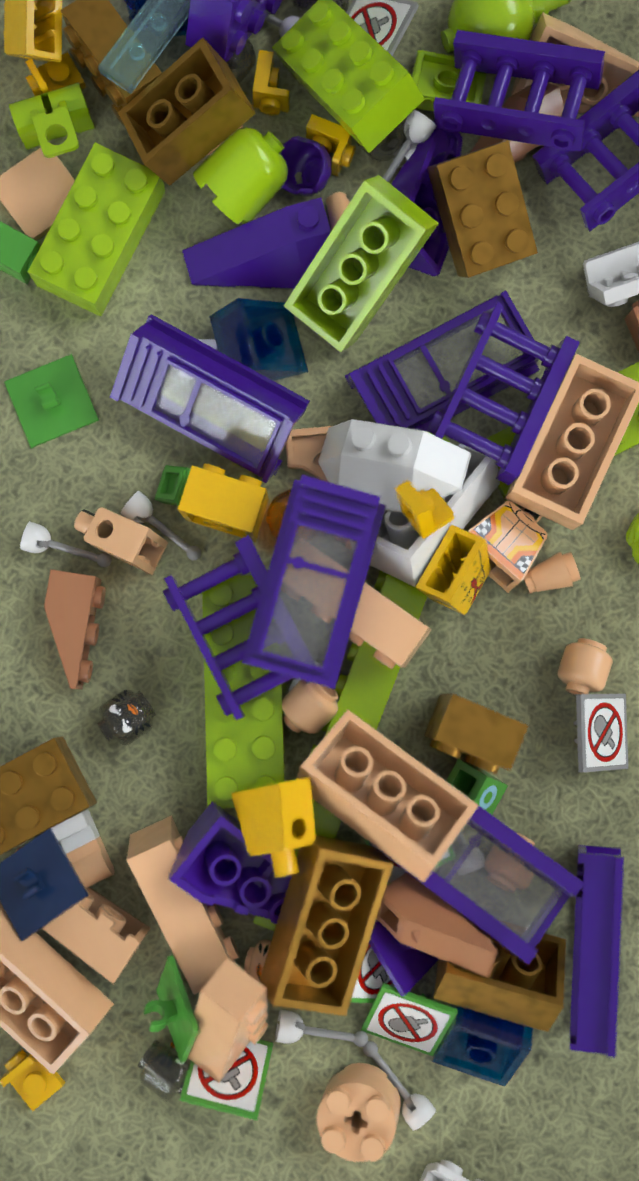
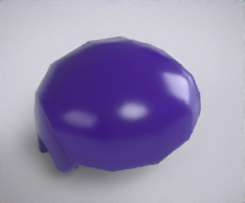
M294 136L283 143L284 149L281 155L286 161L288 175L282 189L303 197L318 194L325 188L331 176L332 159L326 148L315 140L300 136ZM297 172H301V184H297L295 178Z

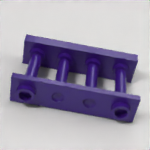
M457 30L453 42L455 68L460 69L451 99L438 97L434 99L433 107L436 128L453 133L462 132L554 147L558 150L581 152L585 120H578L576 118L585 88L599 90L603 75L605 51ZM475 71L497 74L487 105L466 102ZM511 77L533 80L524 111L502 108ZM548 82L570 85L561 117L539 113Z
M639 70L578 118V120H585L581 152L558 150L554 147L544 146L532 156L537 172L546 184L556 177H561L585 203L580 208L585 227L589 232L598 225L607 223L619 208L639 194V162L628 170L602 142L613 131L621 128L639 147V124L632 118L639 111ZM586 153H591L615 179L612 184L599 194L571 166Z
M497 302L490 313L483 311L473 331L479 334L477 341L443 413L438 410L435 412L427 432L440 439L443 436H447L496 460L495 465L499 466L500 469L495 479L510 485L520 476L580 342L565 336L557 346L551 344L548 347L497 322L504 307V304ZM492 336L541 360V365L546 367L542 378L536 377L533 380L482 355L489 337ZM474 369L526 393V398L531 400L526 412L521 410L517 413L466 388ZM459 402L512 427L511 431L516 434L511 445L505 444L502 447L451 422Z
M249 535L235 542L239 552L233 555L234 559L182 586H179L176 579L170 575L164 578L168 588L163 590V594L172 611L180 609L222 692L216 695V698L226 717L233 714L236 720L245 717L240 705L294 678L271 671L233 691L222 670L243 659L248 639L215 656L205 637L206 634L258 607L268 571ZM239 573H242L243 576L251 573L257 584L256 587L251 589V594L199 621L196 620L187 600ZM279 594L273 613L275 621L270 623L264 648L276 642L279 645L286 642L293 654L290 659L316 666Z

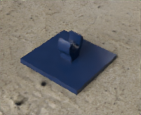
M50 828L0 862V902L21 941L26 940L89 896Z

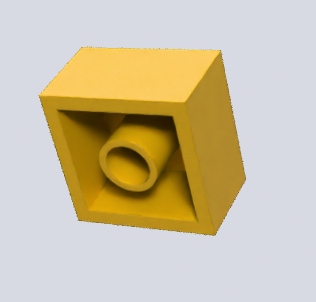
M204 463L202 468L192 465L178 507V511L184 519L241 538L249 535L251 540L256 542L269 502L266 488L261 487L262 482L246 475H240L239 480L225 476L224 469Z

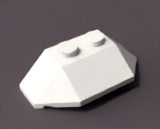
M351 419L328 428L318 463L328 482L380 496L379 503L386 505L385 510L402 513L395 487L409 480L417 491L424 489L427 492L433 488L442 498L449 494L453 495L462 489L471 453L425 431Z

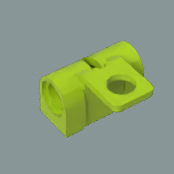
M79 82L9 104L14 124L26 150L41 146L46 158L77 150L79 148V141L76 132L79 134L95 129ZM67 136L64 143L60 145H53L48 142Z

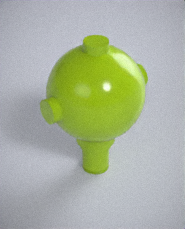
M454 0L449 11L448 29L441 31L442 44L447 53L454 51L453 42L457 30L530 40L534 24L538 23L542 12L548 15L550 11L569 4L571 0Z

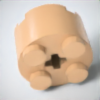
M353 1063L346 1066L344 1070H341L329 1080L317 1112V1127L321 1136V1143L327 1152L353 1162H375L380 1160L384 1152L390 1147L400 1115L401 1098L397 1087L393 1086L387 1078L388 1075L382 1069L371 1064Z

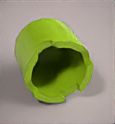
M252 128L237 129L193 172V177L201 189L206 184L216 195L212 201L213 204L229 219L238 225L241 222L246 224L253 221L287 180V164L281 155L284 146L270 131L263 135Z

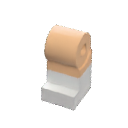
M88 809L50 828L60 842L69 861H71L85 889L114 875L113 864Z

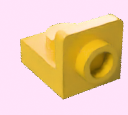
M259 50L252 90L253 107L259 108L262 113L267 115H278L280 111L289 113L290 91L278 88L280 68L274 67L273 52Z
M68 52L62 54V61L47 62L39 67H36L32 58L25 61L31 75L25 78L34 96L78 82L81 89L86 88V84Z
M311 114L306 126V139L315 140L320 143L321 146L326 148L328 154L330 152L334 153L331 174L338 177L342 166L348 168L352 162L356 146L351 145L352 136L341 125Z
M409 480L395 487L402 513L422 539L430 536L455 519L454 512L435 489L432 488L427 492L424 489L417 491Z
M23 1049L4 1064L7 1071L0 1079V1084L3 1087L11 1083L32 1112L65 1084V1081L57 1071L52 1074L30 1053L27 1054Z

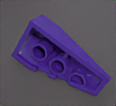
M438 128L434 129L431 136L425 142L417 144L415 151L391 183L392 186L439 223L409 266L411 269L431 276H438L440 274L449 245L446 234L443 232V223L427 167L461 156L463 137L459 132L453 133Z
M319 197L281 208L182 250L192 285L295 289L331 233L322 198Z
M212 801L187 832L168 879L201 903L212 906L213 904L232 908L236 913L243 915L253 914L270 919L272 923L277 924L291 875L275 877L271 853L251 856L247 851L239 821Z

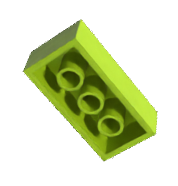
M318 0L272 47L292 76L368 153L425 100L409 71L333 0Z
M95 142L28 270L36 286L98 316H102L166 191L163 180L148 167Z
M380 175L364 180L289 296L284 307L339 352H343L359 339L439 223Z

